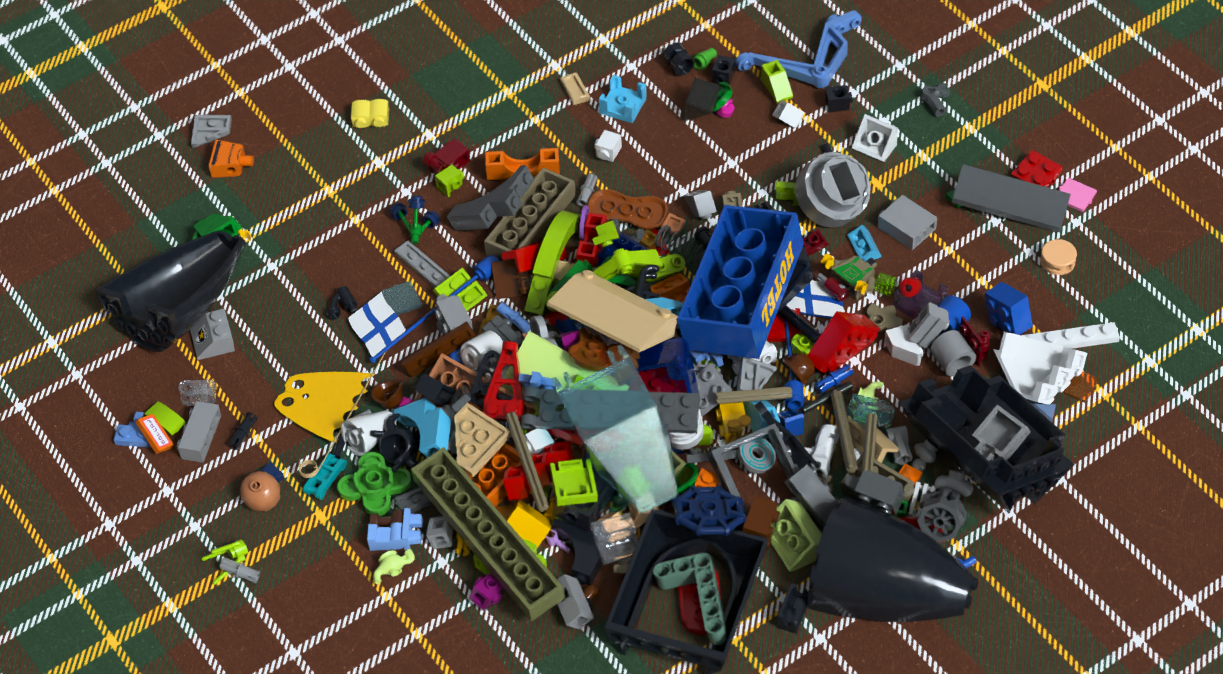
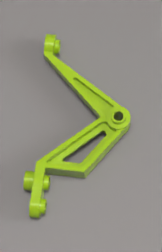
M621 248L614 251L611 259L593 272L605 280H609L619 273L638 278L639 272L644 266L654 264L659 266V271L655 272L657 278L646 279V281L652 282L679 272L681 273L686 263L684 258L678 254L660 258L656 249L629 251ZM558 291L551 292V293L547 296L546 301H545L546 306H547V302H548ZM547 306L549 310L553 312H558L557 310Z

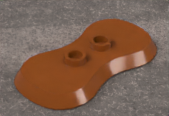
M602 189L594 192L587 203L590 213L607 215V222L616 218L619 222L629 223L644 230L658 228L663 224L668 214L667 203L659 197H630L611 189Z
M585 326L579 329L580 340L577 344L569 347L568 353L574 364L588 370L601 372L612 365L611 353L615 352L622 344L607 346L599 336L600 332Z

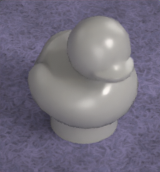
M928 439L924 443L916 444L914 447L916 455L920 458L913 461L912 467L920 471L926 468V463H933L936 459L938 448Z

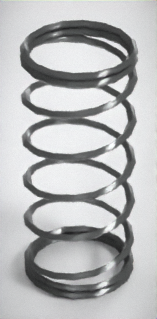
M665 225L657 233L655 245L656 247H661L662 250L669 249L671 255L678 254L687 242V235L680 240L677 252L672 253L670 248L677 241L679 231L673 234L669 247L664 249L662 246L667 242L671 232V227ZM663 232V235H662V237H661V242H660V244L658 245L659 237H660L661 233ZM678 232L675 241L671 245L673 237ZM686 237L684 244L679 249L682 240ZM692 240L683 258H685L688 264L694 263L695 268H698L705 251L703 252L704 245L702 244L698 247L694 260L688 262L687 256L692 252L696 241ZM694 242L692 249L687 254L690 245ZM702 246L701 252L696 257L698 250ZM699 258L698 266H696L695 261Z

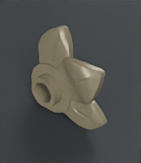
M872 303L867 308L869 319L881 328L879 331L893 329L903 323L902 318L895 317L896 309L894 305L880 309L878 305Z

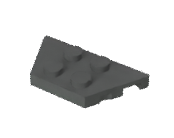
M721 446L709 447V451H702L701 448H690L689 452L675 454L685 463L710 461L707 454ZM738 448L722 454L723 459L737 458Z

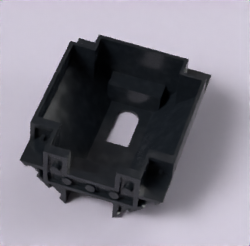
M971 365L958 369L950 385L934 390L937 382L931 378L918 383L912 398L898 402L903 408L905 415L910 419L909 422L1008 514H1010L1015 502L1022 497H1027L1035 504L1075 465L1063 455L1065 449L1062 448V441L1066 434L1001 376L986 380ZM996 405H999L1026 425L1031 432L1008 460L1001 456L988 461L975 449L979 442L974 439L972 434Z

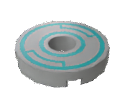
M762 437L737 449L740 463L742 462L745 465L744 468L752 473H765L775 464V450ZM753 451L757 452L760 458H756L753 455Z

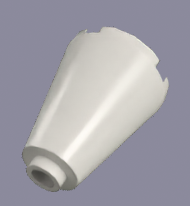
M385 410L345 420L341 425V433L344 441H348L351 445L349 447L350 451L357 456H362L369 452L380 442V438L372 437L370 431H385V421L394 413Z

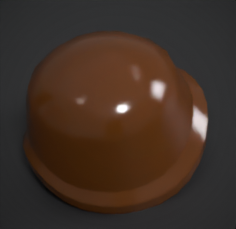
M799 352L783 359V362L793 370L803 386H805L815 372V366L811 358Z
M390 380L375 385L371 391L372 398L385 409L398 407L402 398L405 397L403 381Z

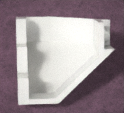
M1008 332L1003 334L1000 349H993L1009 384L1025 399L1048 405L1054 401V396L1058 392L1062 393L1071 384L1070 380L1074 376H1079L1083 372L1087 357L1086 352Z

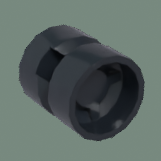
M672 43L663 52V58L678 76L689 73L695 65L694 59L681 43Z

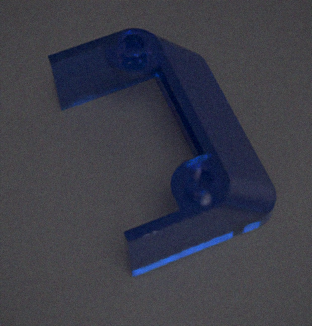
M684 338L668 339L641 352H637L629 347L620 348L613 354L611 377L627 386L631 384L630 373L667 367L670 378L677 381L685 379L688 393H699L690 346Z

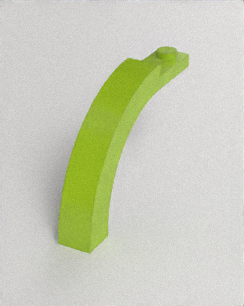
M565 210L561 211L549 226L535 262L534 276L524 311L544 316L546 309L545 301L551 290L560 257L570 237L574 233H579L581 214Z

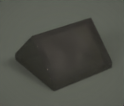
M695 78L685 103L682 115L683 122L711 114L721 87L717 84Z

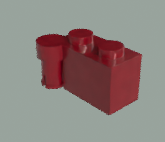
M454 138L437 152H428L423 157L422 162L432 173L437 175L450 165L457 169L464 167L470 162V152L467 147Z

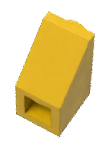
M743 402L719 404V409L716 410L717 421H721V425H719L720 437H724L725 444L729 443L731 436L736 435V433L728 432V422L745 415Z

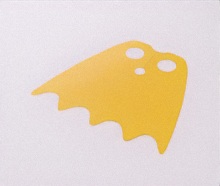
M315 372L293 375L285 383L286 389L284 393L277 397L274 405L278 411L296 424L322 438L334 442L333 431L341 428L342 423L345 422L343 415L351 411L355 405L352 401L353 398L361 394L364 389L361 382L363 379L371 377L372 373ZM296 380H302L304 386L300 389H295L292 387V383ZM304 394H309V397L306 399H304L302 396ZM291 397L294 399V403L291 406H283L282 400Z

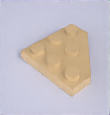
M466 403L454 416L457 463L467 474L474 477L507 442L512 434L509 429L469 403Z

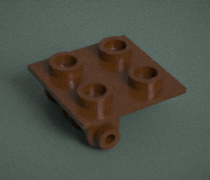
M515 259L491 262L496 299L529 294L532 283L531 270L519 273Z

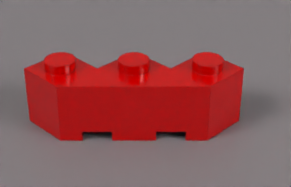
M570 441L549 444L544 447L545 451L541 454L534 453L531 455L542 487L551 484L550 463H554L555 469L558 471V462L575 460ZM520 465L516 468L511 466L506 469L503 482L508 499L523 500L528 498L531 489L523 466Z

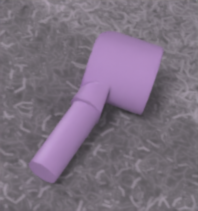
M550 530L553 537L550 538L546 535L548 545H557L569 554L571 549L559 540L555 530Z

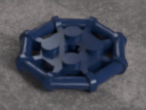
M719 485L717 487L690 486L689 490L679 497H675L672 501L675 510V522L696 533V536L700 537L701 535L728 536L733 529L744 524L747 517L743 510V499L727 492ZM682 507L688 508V511L683 512ZM733 519L728 524H726V520Z

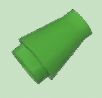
M709 48L693 56L695 61L694 67L697 70L706 69L717 56L715 49Z

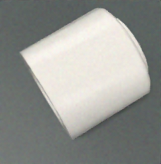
M485 331L465 342L460 349L464 365L478 373L485 353L493 350L501 355L503 341L500 336L493 331ZM495 355L493 358L490 357L489 359L491 364L497 361Z

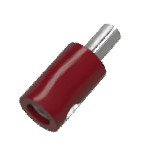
M822 273L817 276V279L824 284L823 288L841 302L847 298L849 290L844 285L840 284L833 277H825Z

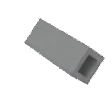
M564 574L557 580L563 586L565 599L557 604L566 625L580 630L594 616L578 579Z

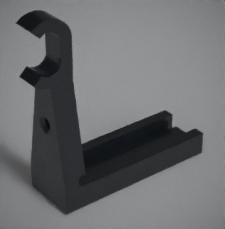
M761 401L754 405L764 418L767 426L775 423L779 431L783 433L782 439L785 446L787 445L792 453L791 459L794 464H797L799 469L805 465L810 467V463L816 469L820 467L794 435L771 415Z

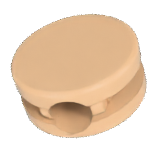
M1061 239L1051 240L1043 246L1040 262L1043 269L1054 275H1064L1071 272L1075 267L1077 252L1075 247L1068 241Z

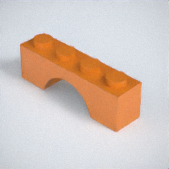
M558 148L540 149L534 157L525 160L513 159L507 156L504 151L485 152L487 180L509 179L522 165L527 166L534 178L542 168L560 174Z

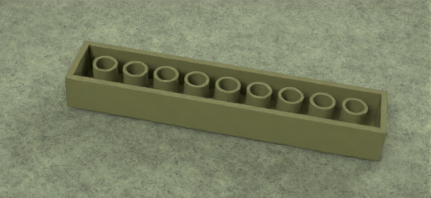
M444 447L411 469L414 482L531 622L565 599L563 586Z

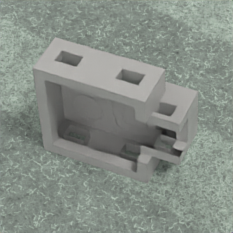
M996 405L972 436L979 442L975 449L988 461L1001 456L1008 460L1031 431L1022 422L999 405Z

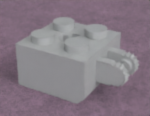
M445 294L437 297L435 315L438 320L436 325L440 333L443 332L445 335L466 321L472 328V321L458 296L447 297Z

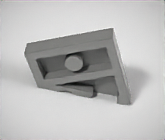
M741 357L737 391L762 389L777 367L752 358Z

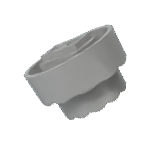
M838 152L822 154L805 165L797 176L795 193L798 204L809 219L821 226L835 228L848 224L865 209L870 199V181L864 166L855 158Z

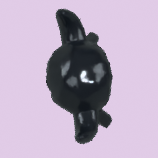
M400 413L393 414L386 419L385 431H370L372 437L380 438L379 448L381 454L388 463L394 465L392 467L393 473H396L403 465L411 470L419 464L414 458L418 451V443L413 433L409 429L396 428L395 421L400 417Z

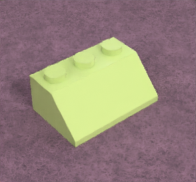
M785 499L777 508V511L780 512L777 523L773 522L772 524L774 531L771 537V544L787 569L792 572L816 561V550L822 534L800 502Z

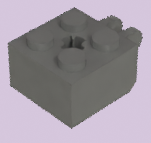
M869 470L862 472L860 478L848 475L844 480L846 487L856 493L860 502L895 516L906 494L902 483Z

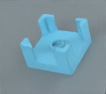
M613 75L610 79V91L605 98V95L602 94L599 98L600 114L633 123L646 101V84L638 82L637 91L622 87L621 77Z

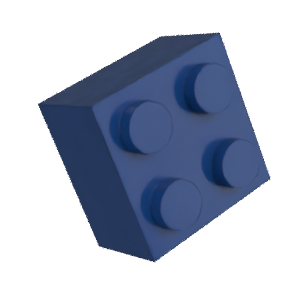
M1000 282L985 292L989 315L988 320L993 326L1000 328L1004 332L1021 335L1033 327L1027 295L1004 282Z

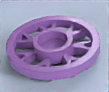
M584 206L581 210L579 223L580 240H584V226L588 213H590L589 206Z

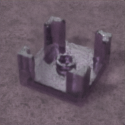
M917 269L911 274V277H916L921 281L922 289L920 293L913 297H905L898 288L894 293L893 302L895 309L913 319H916L928 303L931 302L937 305L947 296L948 287L941 283L939 284L938 291L923 284L924 274Z

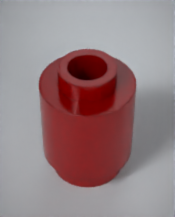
M916 277L904 279L899 286L901 294L905 297H913L919 294L922 289L921 281Z

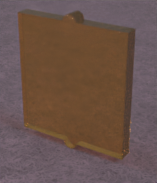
M1082 372L1079 376H1074L1070 380L1071 384L1062 393L1086 403L1090 395L1094 394L1099 378Z

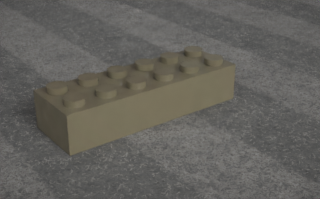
M542 168L521 197L522 205L515 215L504 216L485 239L486 256L494 255L499 261H504L501 253L539 242L546 234L556 215L564 211L575 197V181Z

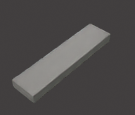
M406 241L394 250V254L433 288H436L450 277L449 274L409 241Z

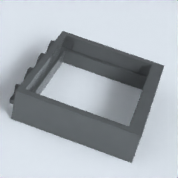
M775 423L712 450L707 454L722 489L736 497H741L722 454L767 434L787 478L799 470L797 464H794L791 459L792 453L787 445L785 446L782 439L783 433L779 431ZM796 496L788 499L799 502ZM743 503L744 514L747 517L748 511Z

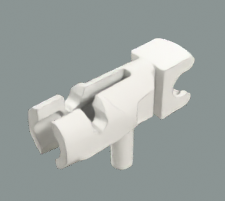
M828 424L823 425L817 434L815 447H804L820 466L816 469L810 463L815 471L821 470L823 472V479L828 477L830 461L836 448L834 444L837 443L839 438L838 428Z

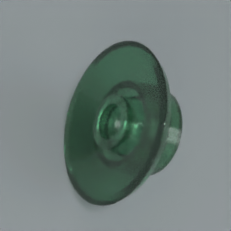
M620 486L610 499L613 503L610 512H620L634 499L626 498Z

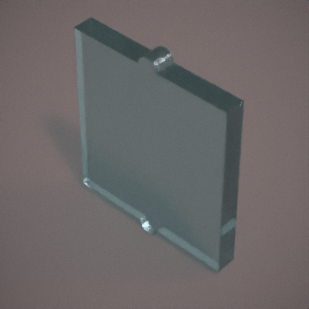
M411 281L400 285L395 284L394 287L382 290L386 303L397 315L405 312L409 313L413 309L422 307V303Z

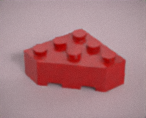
M836 311L807 356L811 358L814 366L819 371L829 373L839 368L870 345L877 338V333L881 328L865 315Z

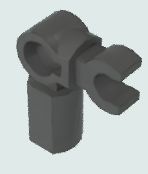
M945 83L939 84L938 87L925 86L922 89L921 100L928 104L936 117L946 113V107L939 99V97L945 98L950 95V89L945 90Z

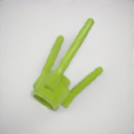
M240 539L232 544L212 550L211 554L202 557V561L228 552L232 559H237L235 562L240 563L246 560L244 555L248 554V549L243 540ZM224 571L213 581V584L216 585L229 572Z

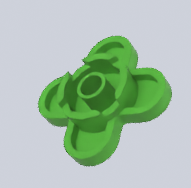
M369 452L359 459V470L357 473L342 477L337 487L340 497L344 500H363L365 511L369 515L371 513H378L379 516H382L391 508L390 496L403 493L410 488L411 475L408 470L402 467L396 473H393L392 468L385 465L384 457L381 454Z

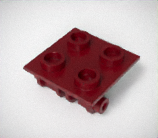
M961 316L960 334L975 353V363L980 367L981 360L988 357L990 333L987 330H983L976 334L964 316Z

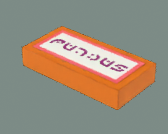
M154 414L136 421V425L156 454L171 449L174 446Z

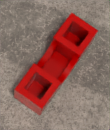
M588 213L584 226V241L580 240L576 253V262L580 259L583 261L586 259L593 267H597L602 245L595 246L592 238L598 237L596 227L607 223V215Z

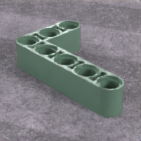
M699 553L657 564L653 569V573L658 587L661 589H671L697 582L704 626L709 641L713 645L723 644L727 640V631L716 573L710 555Z

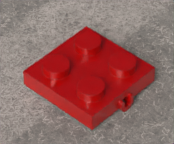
M1031 150L1011 173V177L1049 187L1054 185L1057 176L1062 172L1063 166Z

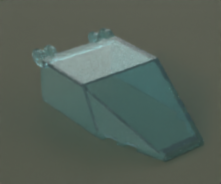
M619 345L617 350L623 360L616 362L613 353L609 350L606 353L612 363L611 366L575 384L572 383L568 373L565 372L563 377L569 387L563 390L556 377L552 380L563 410L597 474L610 483L615 490L622 494L631 505L643 514L677 497L678 491L668 432L657 406L623 346Z

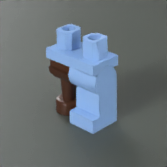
M404 508V510L397 509L391 516L379 517L378 513H371L367 536L370 551L398 550L402 548L408 550L411 544H421V530H412V528L422 527V514H411L410 508Z

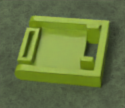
M582 459L558 462V471L555 469V464L550 463L557 506L597 502L598 494L590 459H586V468H583Z

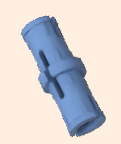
M504 301L497 307L496 312L506 317L520 331L525 334L530 331V323L520 316L521 313L515 312Z

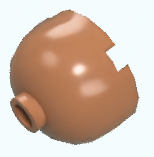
M253 472L246 476L241 483V499L247 508L254 512L269 511L280 500V485L274 476L267 472Z

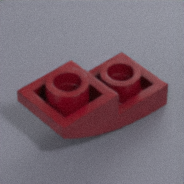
M819 229L803 238V247H805L808 256L829 245Z

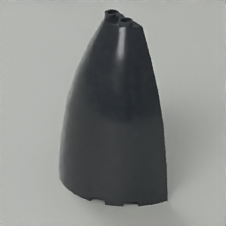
M219 230L173 247L140 263L95 290L104 310L106 312L109 310L115 318L113 323L121 332L126 331L132 337V342L148 351L162 352L185 335L214 305L232 276L242 250L246 246V242L243 237L236 235L232 237L230 234Z
M842 497L838 501L837 509L833 508L826 522L816 550L817 565L812 566L809 581L812 582L811 590L808 591V609L842 617L877 622H915L964 615L966 608H970L972 597L969 595L972 590L976 591L979 579L935 539L912 524L874 506L849 497Z

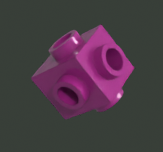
M489 573L484 578L480 577L474 583L469 599L484 611L492 603L496 605L503 596L501 595L503 587Z

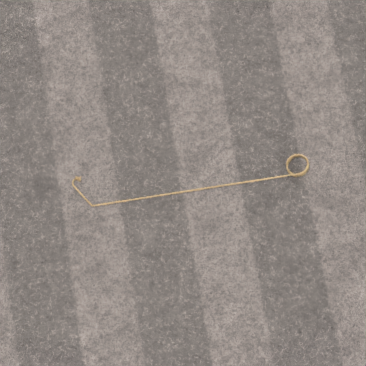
M381 360L379 361L378 365L376 366L375 370L373 371V373H372L370 379L372 378L374 372L376 371L377 367L379 366ZM361 395L359 396V398H358V400L356 401L354 407L352 408V410H351V412H350L348 418L350 417V415H351L353 409L355 408L357 402L359 401ZM336 439L319 468L313 460H306L300 464L299 472L302 477L312 478L318 473ZM305 465H315L314 468L316 469L314 472L309 474L301 472Z

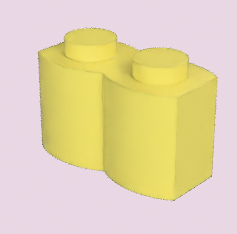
M388 100L353 101L351 111L353 127L387 126L389 121Z

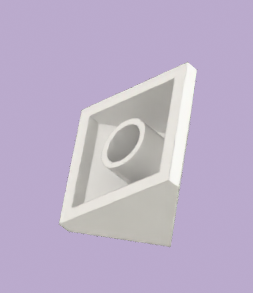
M865 114L852 148L885 162L897 146L898 128Z

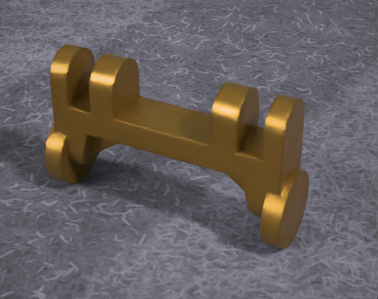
M742 415L739 419L728 422V432L736 433L735 436L729 438V443L742 438L741 428L751 423V418L748 415Z

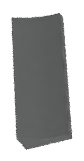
M963 164L952 203L1060 233L1071 194Z

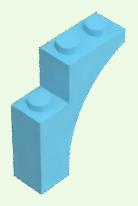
M427 397L394 410V414L400 413V417L397 420L404 427L419 428V450L426 458L443 447L448 450L451 419L441 408L437 409Z

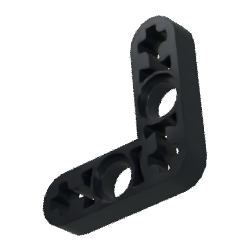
M493 350L485 353L470 392L472 403L483 408L484 400H478L476 395L481 393V395L486 396L500 358V354ZM495 355L497 361L491 364L489 359L490 357L493 358ZM486 366H487V367H489V368L494 369V371L492 372V371H490L489 369H485V368H486ZM485 373L491 375V380L488 383L482 382V376ZM497 393L496 396L500 397L501 400L513 399L511 397Z

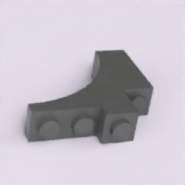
M522 165L508 180L493 191L470 202L455 205L447 218L455 231L489 229L497 216L515 215L522 205L520 199L534 181V177L527 166Z

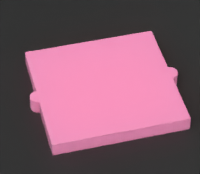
M1070 178L1065 181L1063 186L1059 187V191L1071 194L1068 206L1084 212L1088 204L1092 203V199L1097 193V190Z

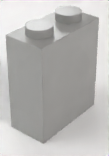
M904 195L895 199L886 210H882L878 215V228L911 250L915 249L936 230L937 217Z

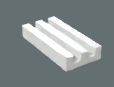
M916 482L908 517H919L922 511L919 507L917 514H914L919 490L922 491V499L923 494L936 491L935 485L929 487L926 483L920 485V482Z

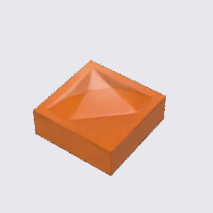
M904 464L899 471L901 475L914 482V487L923 473L907 464Z

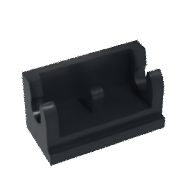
M791 583L777 616V628L797 634L808 608V590L805 588L803 593L797 591V584Z

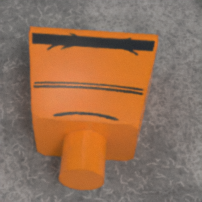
M215 140L209 162L212 178L240 176L243 166H253L254 157L245 155L244 147L241 144Z

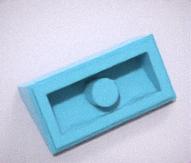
M863 225L847 235L858 257L864 262L869 258L878 259L882 257L871 234Z

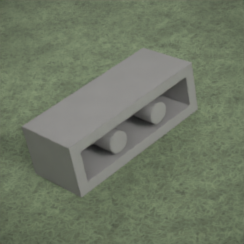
M196 401L194 408H191L189 421L184 425L183 436L177 443V451H179L181 459L204 463L221 418L218 404Z

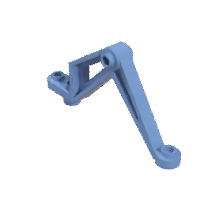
M850 11L839 17L836 14L831 15L825 23L814 65L754 53L740 54L735 60V65L740 71H746L752 65L761 67L763 64L778 60L787 76L812 84L817 88H824L829 85L830 80L847 56L848 42L841 34L857 28L861 23L862 17L857 11ZM833 43L837 51L828 66H823L829 44Z

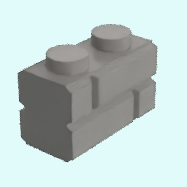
M931 302L928 303L907 328L908 339L922 347L928 348L939 336V333L948 328L950 323L948 311Z

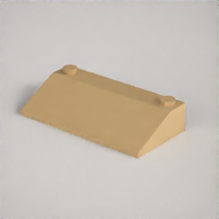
M584 270L575 274L547 302V306L637 352L644 351L674 337L678 318L670 310L661 308L595 275L590 270Z

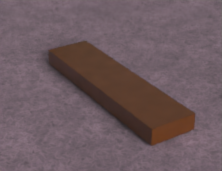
M466 321L401 363L412 378L436 363L441 353L446 356L451 354L465 342L476 337V334Z

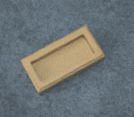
M577 72L560 77V82L573 105L590 100V95Z

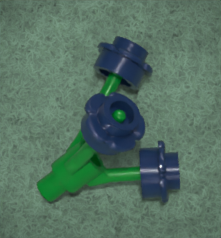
M413 195L407 202H409V208H414V224L410 225L405 218L407 207L403 203L394 204L390 209V215L396 220L402 219L410 233L411 243L418 244L419 238L426 227L434 228L439 225V216L436 212L427 211L422 218L424 225L418 224V209L424 208L426 201L422 199V196Z

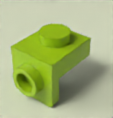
M609 221L597 226L598 237L592 239L595 246L602 245V247L613 244L612 241L619 238L614 222Z

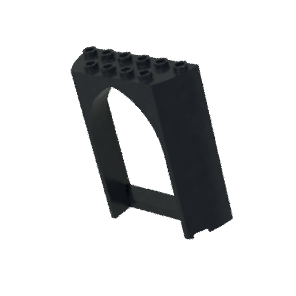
M651 509L604 627L605 633L610 643H615L619 647L618 652L621 655H626L629 646L705 666V674L720 672L728 656L769 539L760 535L747 534L741 530H732L728 536H696V533L683 525H678L674 520V514L667 513L664 510ZM708 553L717 559L727 571L732 584V592L724 613L727 640L723 644L713 645L711 649L636 629L651 588L656 580L653 569L657 564L693 554Z

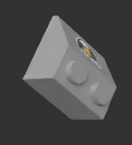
M225 308L206 313L190 329L198 360L235 351Z

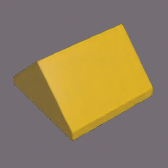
M518 500L506 520L522 539L536 544V548L539 547L551 530L553 523L552 520L522 500Z

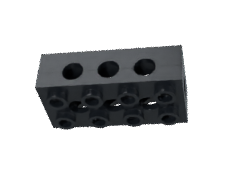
M589 449L583 457L582 463L583 468H586V459L591 460L598 494L597 502L557 506L555 498L553 502V516L589 531L620 486L617 477L626 465L610 457L612 454L610 452Z

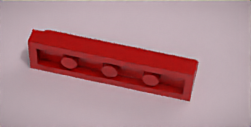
M543 241L501 253L503 260L515 258L519 273L534 269ZM564 248L560 260L567 259L566 248Z

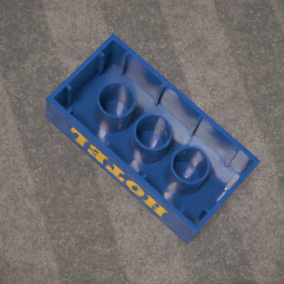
M724 205L677 318L685 349L754 359L760 358L804 245L797 213Z

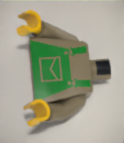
M829 254L823 256L821 263L825 264L826 269L831 268V277L844 285L849 290V295L856 301L865 293L873 292L876 282L874 268L877 267V263L873 258H869L864 262L858 256L842 260H835Z

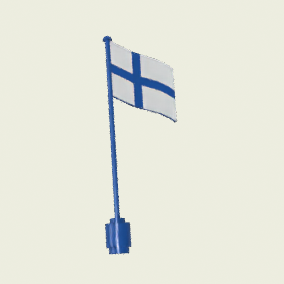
M494 255L485 257L473 267L474 277L450 296H456L476 279L484 282L493 276L491 262H497L499 259ZM380 292L348 319L353 331L366 345L371 355L370 362L375 363L378 357L435 313L437 306L409 329L405 330L400 318L386 303L382 292Z
M814 280L787 304L790 309L796 310L795 308H800V314L832 319L836 311L844 312L843 301H838L823 288L824 284L821 281ZM784 318L789 358L792 356L789 324ZM789 367L791 381L787 382L784 387H791L792 398L785 399V403L788 408L797 410L805 402L803 384L794 379V372Z

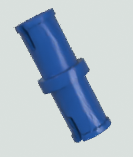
M845 364L835 372H829L827 377L814 384L815 388L821 387L818 392L822 394L829 388L840 385L842 380L852 376L853 370L847 371L850 366Z

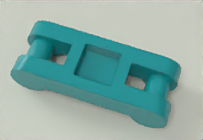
M328 453L318 473L314 477L309 478L304 485L303 493L313 494L315 498L322 500L336 477L346 468L347 460L337 459L335 455Z

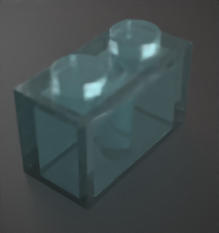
M853 394L847 412L853 421L865 424L868 413L876 414L877 426L890 428L895 409L889 401Z

